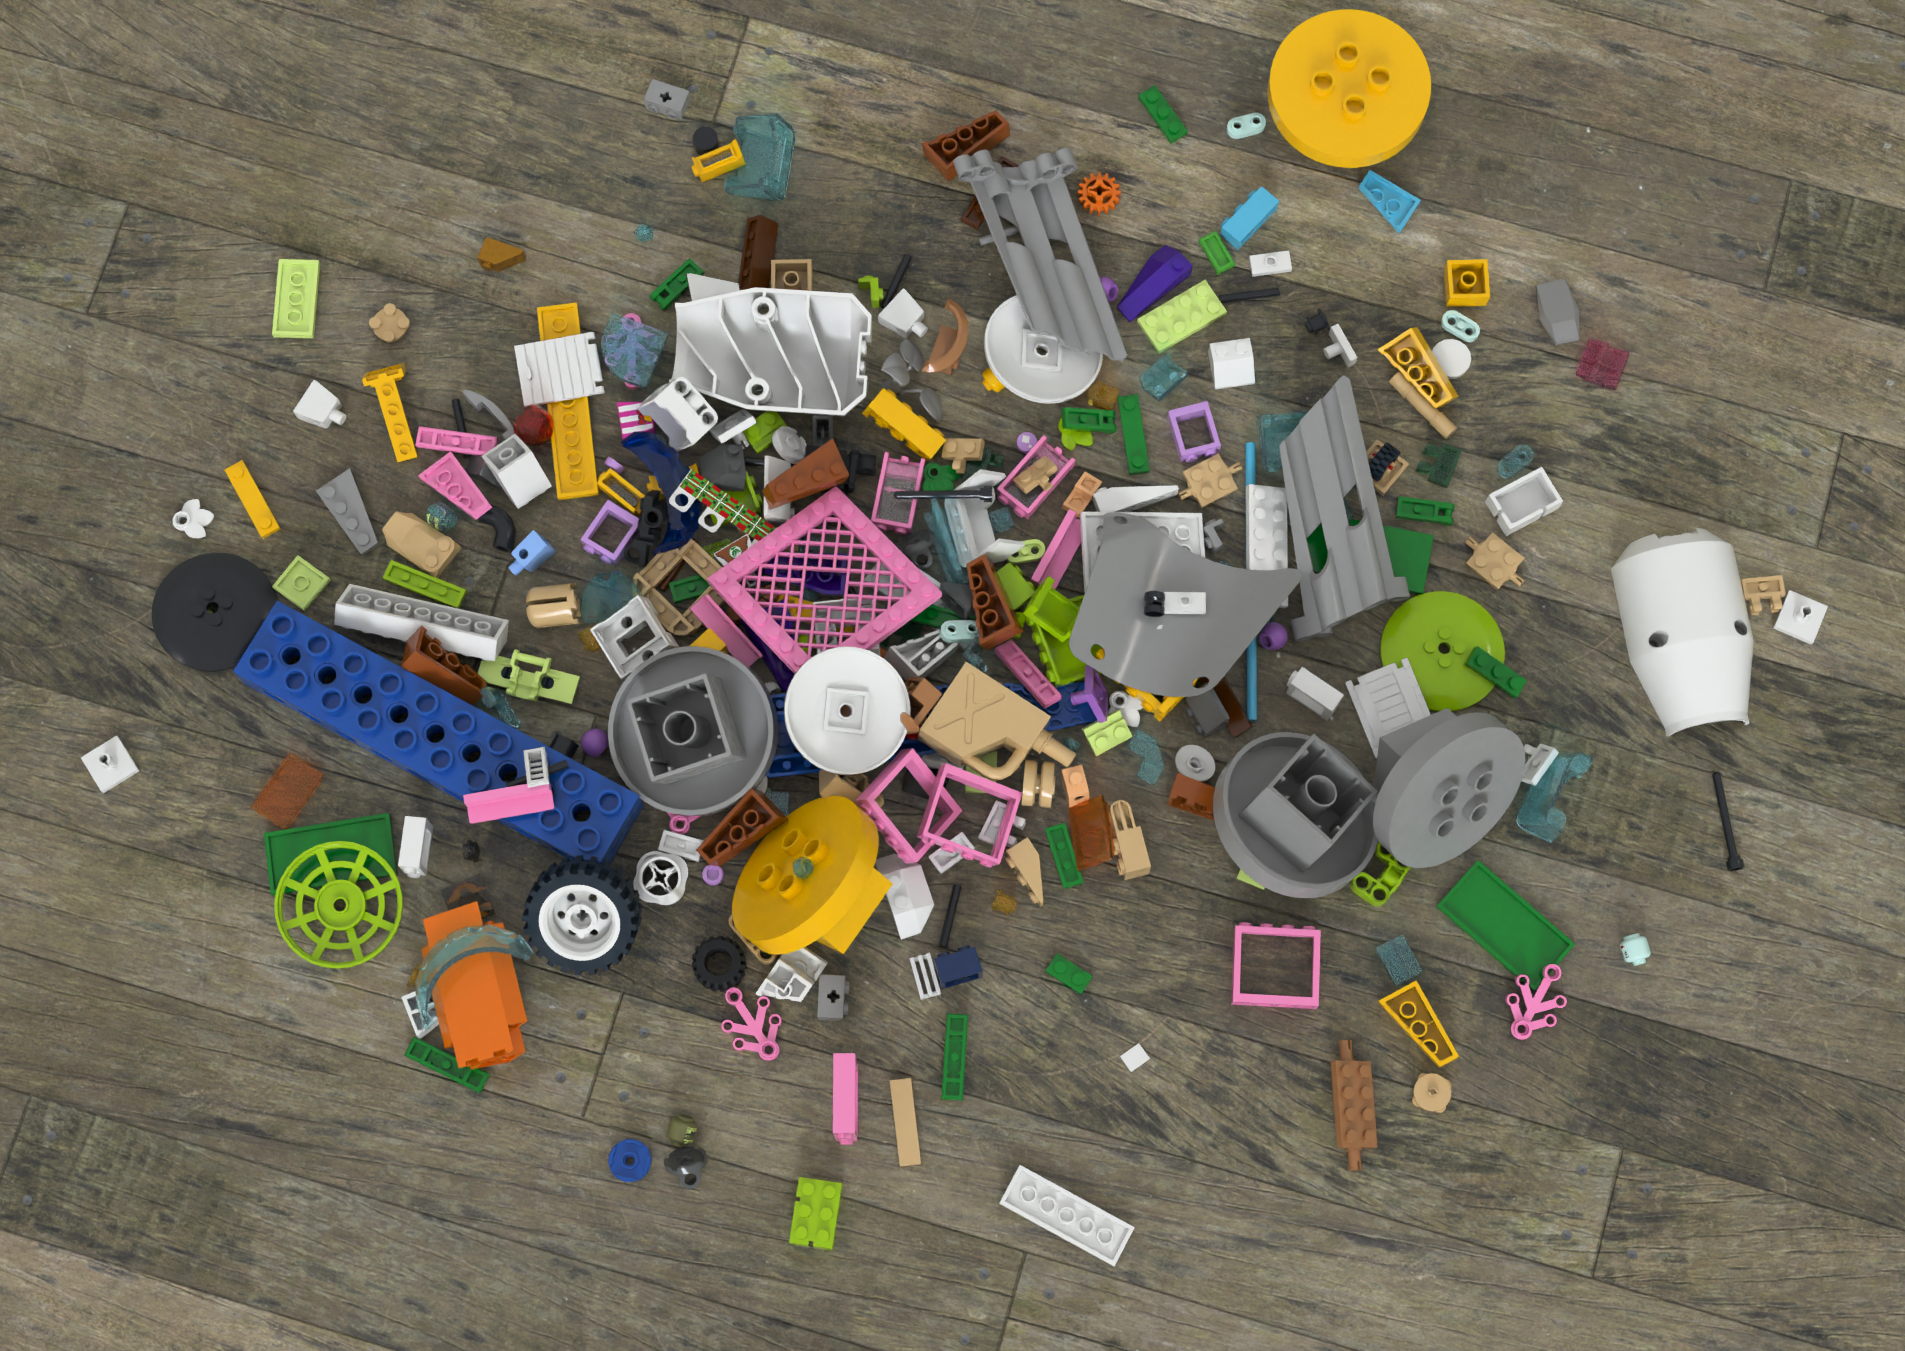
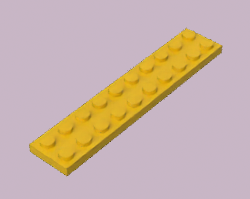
M577 302L537 307L540 341L581 334ZM588 396L548 403L558 500L599 495Z

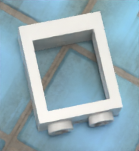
M1301 667L1299 672L1295 670L1286 684L1289 687L1286 694L1326 721L1332 716L1344 694L1303 667Z
M405 816L398 866L411 878H420V875H427L433 825L427 818Z

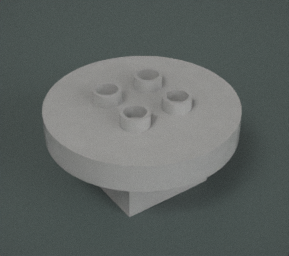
M699 646L677 647L665 650L645 660L623 682L615 696L609 715V749L620 777L630 790L638 794L644 802L673 814L687 816L710 815L735 806L751 788L756 789L765 778L777 749V713L765 684L742 661L711 648Z
M1448 708L1380 737L1374 788L1378 792L1372 798V801L1375 803L1373 828L1380 844L1399 862L1414 868H1426L1442 864L1459 856L1475 845L1503 816L1520 786L1525 768V751L1519 737L1495 716L1477 712L1456 716Z
M1278 732L1261 736L1245 745L1228 762L1217 780L1213 796V814L1221 842L1232 860L1246 875L1273 892L1294 898H1317L1332 894L1347 885L1367 866L1378 843L1373 828L1375 803L1372 801V798L1378 791L1365 780L1357 767L1344 754L1319 739L1315 734L1309 736L1300 733Z

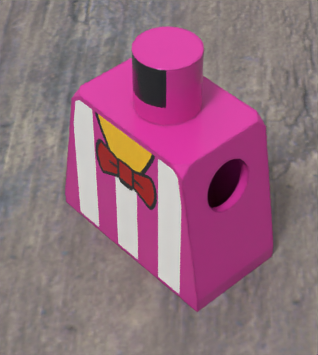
M617 402L622 438L625 445L656 435L654 424L657 423L650 416H643L637 409L642 402Z

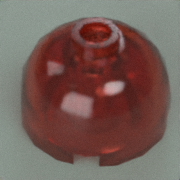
M536 404L526 406L523 409L525 412L522 416L518 415L516 418L514 434L526 445L540 446L546 443L552 436L554 420L551 414L543 407Z

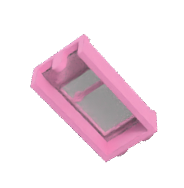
M1045 435L1041 437L997 488L998 500L1004 505L1009 504L1014 508L1015 514L1028 520L1075 466V459L1071 458L1068 460L1062 455V450L1056 446L1055 449L1046 443L1047 437ZM1043 456H1046L1058 469L1057 472L1048 477L1050 479L1048 482L1053 487L1046 492L1038 485L1025 494L1014 484L1013 479Z
M885 452L871 522L881 532L890 530L902 536L912 533L918 499H895L894 493L896 491H920L925 459L921 458L920 463L910 462L909 457L901 456V460L889 458V453Z

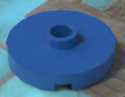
M625 1139L612 1148L608 1159L611 1172L617 1179L623 1182L641 1180L648 1174L652 1163L649 1149L644 1143L636 1139ZM629 1157L634 1158V1163L632 1165L627 1164V1159Z

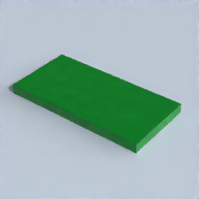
M1347 518L1349 526H1355L1360 522V520ZM1322 523L1307 538L1315 574L1322 571L1328 557ZM1383 525L1394 577H1406L1409 593L1423 594L1434 535Z
M390 813L264 833L270 894L272 896L276 895L279 881L293 860L304 851L326 842L346 841L366 846L383 857L392 867L396 876L398 875ZM347 848L325 850L329 863L333 861L355 863L360 852ZM315 854L301 863L290 879L302 884L304 879L313 870L321 866L317 855ZM367 855L364 868L368 869L377 879L390 877L378 861ZM341 867L333 868L332 871L336 880L348 881L352 869ZM324 872L314 878L308 887L317 889L327 884ZM360 873L357 882L369 880L364 874ZM286 886L284 894L298 892Z
M1479 860L1474 863L1436 906L1515 977L1520 974L1528 976L1529 988L1533 992L1539 987L1544 977L1542 973L1543 968L1548 964L1558 965L1575 945L1573 941ZM1552 968L1548 970V975L1553 971ZM1521 977L1519 979L1523 984H1525L1526 980L1524 977Z

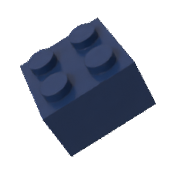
M970 945L958 948V952L950 954L947 951L937 955L938 958L934 959V966L941 989L982 978L983 971L975 947L970 948Z

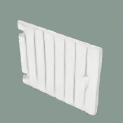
M594 332L514 346L525 408L605 393L604 386L596 387V383L602 382L603 379L597 345L589 344L588 340L595 339Z
M1408 658L1401 660L1404 667L1399 669L1394 662L1357 677L1359 685L1354 686L1351 680L1345 682L1376 759L1380 737L1431 715Z

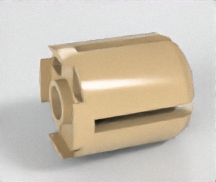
M576 583L533 587L530 589L526 596V604L528 605L526 611L530 623L536 628L580 624L577 617H581L580 600L577 598V595H574L573 590L577 588Z

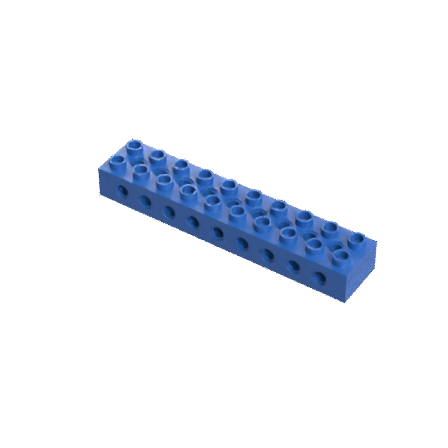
M276 601L233 671L245 685L463 803V795L506 788L507 782H504L503 779L504 775L510 771L518 773L515 779L525 776L526 769L523 751L545 747L548 766L566 760L569 768L549 775V782L552 792H554V809L497 819L496 821L564 858L569 857L570 861H574L578 855H583V860H590L591 856L598 857L597 862L605 864L606 860L612 863L644 807L638 794L279 601ZM293 656H301L296 664L289 665V660ZM336 675V679L332 683L324 684L327 676ZM372 694L369 702L365 704L360 703L363 695ZM408 713V718L404 722L396 723V717L399 714ZM445 733L444 738L440 742L433 743L431 741L434 734ZM480 752L481 756L477 761L471 763L467 761L471 753ZM581 811L591 812L588 820L584 822L576 821V816Z

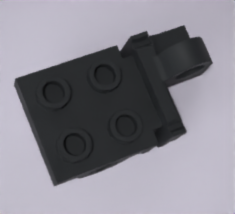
M806 445L805 457L820 448V446ZM838 449L849 477L844 483L836 486L841 491L845 488V494L852 493L855 489L856 474L875 475L876 455L863 454L859 450L852 449L847 456V450ZM833 487L828 488V489L823 490V491H820V492H828V491L831 490Z
M651 490L641 499L640 510H643L642 518L638 520L637 526L640 534L624 550L625 559L630 563L638 564L642 568L648 564L650 545L653 546L655 540H660L662 529L656 527L663 523L670 514L668 505L659 501L660 491ZM634 547L639 550L638 558H632L629 555L630 548Z

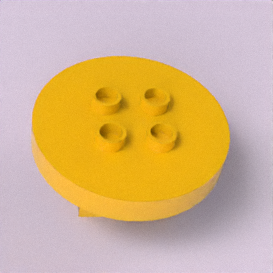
M1353 9L1334 10L1321 13L1304 21L1294 28L1283 40L1272 62L1267 89L1268 104L1278 130L1295 149L1317 162L1335 167H1365L1380 163L1396 155L1417 134L1430 101L1431 76L1422 50L1416 41L1399 25L1372 12Z
M829 796L810 801L786 816L788 820L768 833L757 846L739 877L732 902L733 922L738 932L763 952L774 955L787 954L817 941L844 954L893 885L874 868L878 854L879 836L876 824L872 818L848 798Z

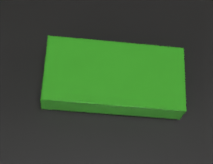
M1217 231L1198 240L1217 275L1235 267V262Z

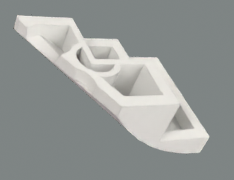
M806 947L791 953L782 954L756 992V995L801 1002L828 962Z

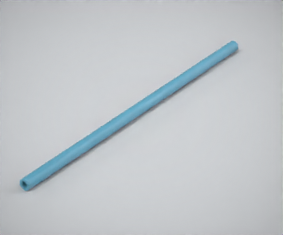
M1253 442L1245 443V491L1248 484L1256 485L1255 443ZM1257 636L1246 648L1247 717L1250 722L1257 721Z

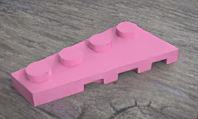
M451 451L418 475L422 481L475 520L492 508Z

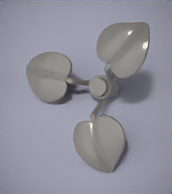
M905 339L900 344V352L903 358L898 353H893L885 360L881 370L888 373L892 378L883 382L881 387L886 390L890 389L895 394L899 393L900 395L921 393L919 398L923 407L937 423H940L942 404L938 395L931 388H926L925 391L922 388L904 390V387L910 381L908 371L912 366L916 371H920L924 365L923 356L919 348L909 339Z

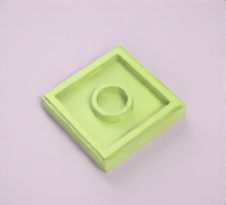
M297 555L272 588L306 612L331 579Z

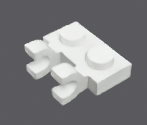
M1541 743L1537 748L1525 744L1524 751L1525 754L1529 755V760L1525 764L1521 781L1536 786L1559 752L1554 747Z
M995 801L978 839L994 845L1006 804ZM1015 815L1012 825L1023 831L1026 820ZM1009 835L1006 846L1011 848L1016 845L1017 838Z

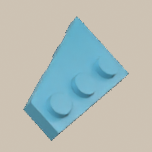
M1369 170L1359 185V190L1399 234L1421 201Z

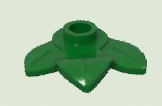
M929 463L924 467L923 477L925 480L922 489L923 491L954 490L952 481L959 479L960 474H957L956 470H953L950 465L940 466L937 463ZM931 469L936 470V476L930 474Z

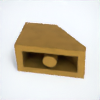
M486 237L477 259L483 269L500 272L524 262L526 256L522 249Z

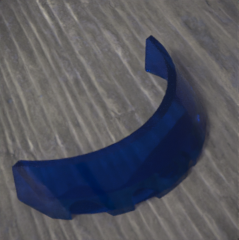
M633 432L621 441V445L639 457L651 470L663 491L667 504L668 526L666 535L660 546L653 551L654 555L680 548L689 542L695 531L699 528L698 519L699 513L702 511L701 501L695 499L686 512H681L669 503V498L689 473L690 468L684 466L678 458L680 454L673 447H668L658 440L656 434L652 432ZM678 494L675 497V502L678 506H685L688 503V497L684 494Z

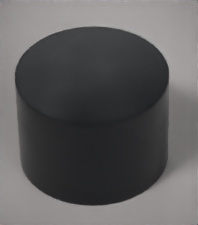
M701 127L695 131L693 143L699 155L719 148L718 136L714 129Z
M556 733L549 747L572 759L579 745L569 738Z

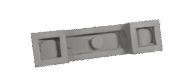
M466 389L463 391L466 400L478 413L485 408L506 430L502 434L504 441L515 434L510 421L493 402L476 392Z

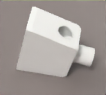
M904 288L878 315V322L904 338H907L912 332L922 337L928 330V327L921 323L924 320L923 309Z
M313 380L293 410L298 419L323 428H328L332 421L342 425L347 417L346 414L339 411L342 407L339 399L316 380Z

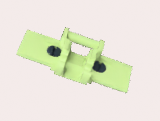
M516 649L511 659L498 656L495 661H485L482 659L478 674L488 684L506 688L507 695L535 702L538 697H544L572 704L580 676L550 669L551 658L547 657L544 659L520 653V650ZM518 661L542 666L543 669L541 672L536 671L535 673L524 671L518 667Z

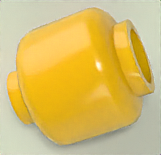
M990 367L983 371L982 376L984 380L982 383L988 391L993 389L995 392H1000L1005 388L993 374Z

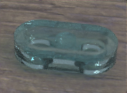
M1524 444L1517 446L1499 461L1497 465L1498 474L1506 479L1514 477L1531 463L1534 458L1533 449ZM1519 455H1525L1526 459H1521ZM1504 467H1509L1510 471H1505Z

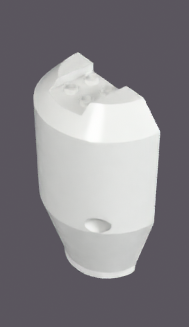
M755 287L686 303H675L677 316L676 355L673 375L669 382L678 377H684L700 393L747 410L845 416L867 396L869 381L868 377L865 376L866 365L863 357L867 356L866 343L872 342V315L852 293ZM763 308H769L767 314H760V311ZM757 391H763L760 395H754Z
M1695 528L1692 533L1663 536L1659 539L1656 534H1652L1632 542L1613 565L1611 572L1630 663L1665 728L1666 736H1671L1678 731L1693 726L1719 721L1738 720L1743 721L1744 725H1748L1754 640L1733 546L1701 528Z

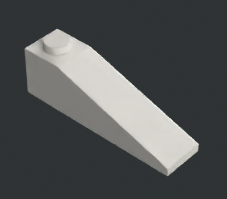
M1177 485L1112 487L1109 489L1104 487L1095 491L1092 501L1097 512H1131L1174 497L1178 494L1179 488Z

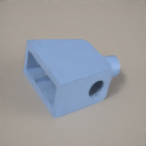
M533 530L512 551L511 554L516 560L508 568L516 576L524 568L529 572H533L557 551L542 535Z

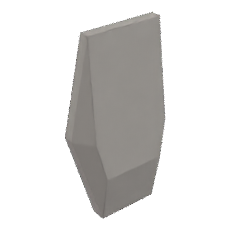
M1562 279L1536 285L1539 321L1555 345L1578 341L1579 308L1566 280Z

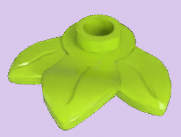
M1062 418L1059 420L1058 428L1062 433L1061 442L1069 451H1072L1076 444L1082 446H1091L1093 444V436L1090 431L1063 429Z

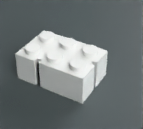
M1542 467L1489 494L1485 501L1494 517L1498 516L1497 523L1505 536L1538 520L1541 515L1544 517L1559 509L1563 502Z

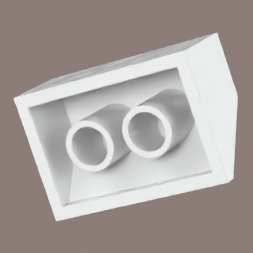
M765 456L764 488L769 482L791 468V463L775 457ZM764 496V519L770 524L779 527L795 515V508H791V502L770 510Z

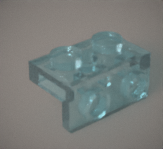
M1166 353L1139 377V381L1143 391L1160 402L1187 378L1188 374L1186 370L1173 362L1170 354Z

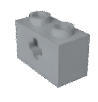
M655 79L651 80L644 97L645 107L650 112H660L671 119L678 118L683 120L691 100L688 90Z
M819 975L818 1020L844 1021V1015L848 1016L849 1004L845 1003V994H849L850 981H846L845 975ZM832 993H836L837 997H839V999L835 1000V1003H832L831 999L828 998L832 997Z

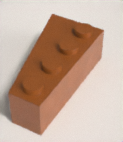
M995 110L973 120V123L969 125L959 126L949 134L945 135L944 133L937 136L938 139L922 143L924 156L949 182L957 176L953 163L956 157L961 155H970L971 157L980 150L990 151L1010 136L1009 123Z
M831 439L769 482L762 492L771 510L842 484L849 477V473L834 440Z
M984 554L967 563L969 584L973 596L972 603L976 614V627L979 632V645L988 651L1024 631L992 560Z
M421 625L407 640L401 666L416 676L474 706L484 696L487 681L467 664L464 666L460 664L458 656L452 651L450 653L445 651L440 646L441 642L436 637L431 639L426 634L427 630Z
M1177 773L1167 805L1215 821L1213 814L1215 788Z
M751 788L696 851L708 864L722 866L786 822L788 818L762 791Z

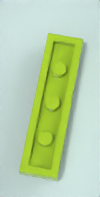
M393 560L390 561L383 576L384 581L453 608H460L467 593L466 589Z

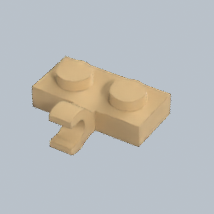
M945 438L946 441L943 445L941 457L943 460H954L952 469L956 470L957 474H965L966 461H982L985 444L983 439Z
M1043 456L1016 476L1013 481L1025 494L1038 485L1047 492L1053 487L1048 482L1050 480L1048 477L1057 472L1058 469L1052 461Z

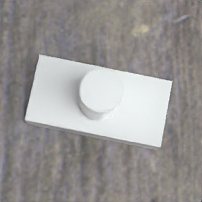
M1339 324L1332 326L1329 336L1334 344L1324 348V354L1327 359L1340 354L1349 368L1355 365L1357 356Z

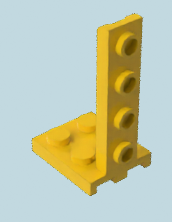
M404 363L367 372L362 377L364 386L370 385V387H375L397 462L418 457L396 385V381L401 380L405 375L406 367Z
M1099 649L1095 654V658L1098 660L1105 657L1104 649ZM1198 678L1194 680L1193 686H1195ZM1124 685L1126 692L1133 698L1137 697L1142 702L1141 706L1147 712H1153L1155 714L1154 717L1159 722L1184 698L1164 696L1163 700L1159 702L1151 693Z

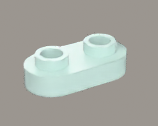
M1251 113L1232 118L1227 124V134L1233 139L1259 134L1265 129L1266 119L1260 113ZM1253 120H1258L1259 123L1255 124ZM1234 125H1239L1240 128L1237 129Z
M1455 310L1447 311L1442 317L1441 325L1449 333L1465 342H1473L1477 339L1480 328L1476 322ZM1452 320L1455 324L1450 325L1448 321ZM1465 331H1470L1472 335H1467Z
M974 620L946 621L942 624L939 631L941 639L947 643L975 642L979 638L978 628ZM971 627L974 631L972 632L968 628ZM948 628H952L954 632H950Z

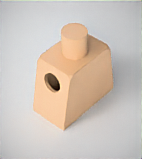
M1078 765L1060 770L1059 773L1069 809L1089 805L1090 794L1083 766Z

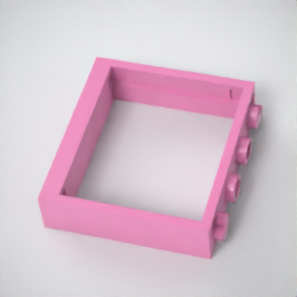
M910 748L902 749L855 801L872 818L877 830L885 837L886 843L898 853V857L902 858L905 863H917L931 845L923 843V839H921L912 848L874 801L904 766H906L930 797L936 776L916 751ZM942 787L937 802V807L941 810L943 816L928 831L939 837L963 811L944 787Z
M947 763L940 765L917 837L923 839L922 842L927 845L934 846V844L942 846L941 849L949 853L958 852L964 859H976L980 861L981 865L991 868L1001 862L1022 792ZM946 777L1007 800L990 856L928 832Z
M1247 922L1235 925L1233 934L1231 1005L1317 1009L1319 1006L1321 930H1315L1314 926H1303V929H1294L1293 925H1281V928H1275L1273 924H1260V927H1257ZM1242 934L1313 938L1311 997L1240 993Z
M833 1053V1135L840 1145H853V1141H858V1061L855 1053Z

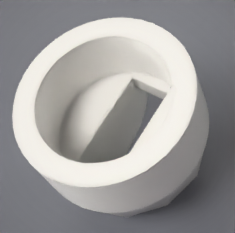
M769 681L765 683L770 695L781 692L780 687L775 682Z

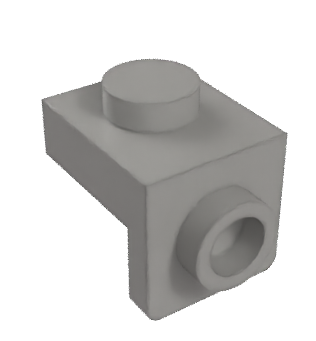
M1212 519L1205 524L1203 529L1204 544L1207 549L1212 550L1213 554L1221 551L1223 546L1216 533V530L1222 528L1224 524L1223 519L1217 521Z

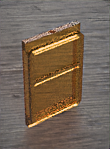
M289 752L250 808L285 830L292 824L321 783L324 774Z
M1099 795L1068 808L1077 871H1082L1113 859L1114 845L1108 804L1104 800V795Z

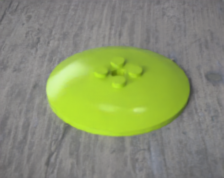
M1434 591L1409 599L1392 614L1382 633L1380 658L1382 667L1395 662L1398 669L1404 667L1401 660L1408 658L1429 711L1439 712L1448 708L1451 712H1455L1480 702L1495 686L1465 665L1473 648L1480 647L1503 664L1505 648L1497 623L1480 604L1457 593ZM1441 644L1447 645L1449 653L1442 654L1438 646Z

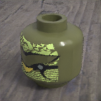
M678 1114V1116L671 1118L666 1135L672 1140V1145L683 1147L684 1144L688 1145L693 1142L697 1124L694 1122L693 1117Z

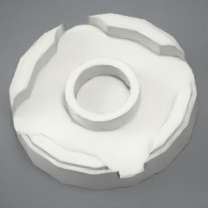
M1446 339L1437 343L1433 348L1432 352L1448 379L1460 377L1469 369L1471 354L1467 346L1461 341Z
M782 426L773 433V445L783 459L792 464H797L805 458V447L807 444L802 436L799 438L796 435L797 431L795 429Z

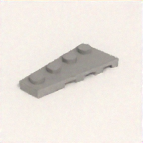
M350 468L316 490L362 556L379 546Z

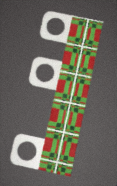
M692 469L669 498V503L681 512H686L695 499H698L708 506L698 519V523L710 532H716L723 521L727 519L754 538L752 546L776 529L772 524ZM678 494L686 495L688 497L687 505L678 506L675 502V497ZM706 515H715L717 517V524L712 527L707 526L704 522Z

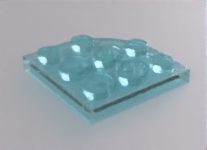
M612 313L601 341L604 361L617 378L629 384L647 389L669 334Z

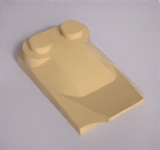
M396 511L382 529L389 548L428 575L439 578L461 549V546L450 537L445 536L413 513Z

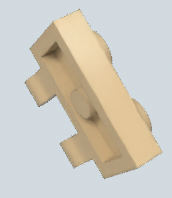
M1782 575L1741 579L1745 601L1749 600L1750 615H1759V611H1762L1760 599L1769 598L1770 612H1780L1779 609H1782L1780 597L1786 595Z

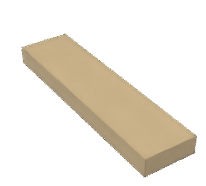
M911 1078L890 1080L900 1167L921 1165Z

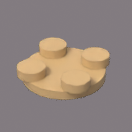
M388 303L384 306V309L380 310L369 320V325L379 339L391 343L405 335L410 326V321L394 304Z
M1421 1073L1417 1077L1413 1088V1105L1431 1112L1442 1113L1445 1111L1446 1105L1451 1098L1450 1081L1438 1074Z

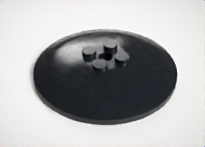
M227 553L198 555L176 566L161 582L152 604L153 629L164 650L182 665L209 672L229 670L237 666L277 601L276 594L267 576L247 559ZM212 604L219 606L218 611L215 613L208 612V607Z

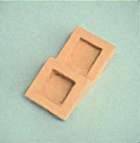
M1084 472L1075 484L1071 494L1063 503L1062 509L1067 512L1070 509L1076 512L1077 518H1080V513L1085 511L1102 481Z

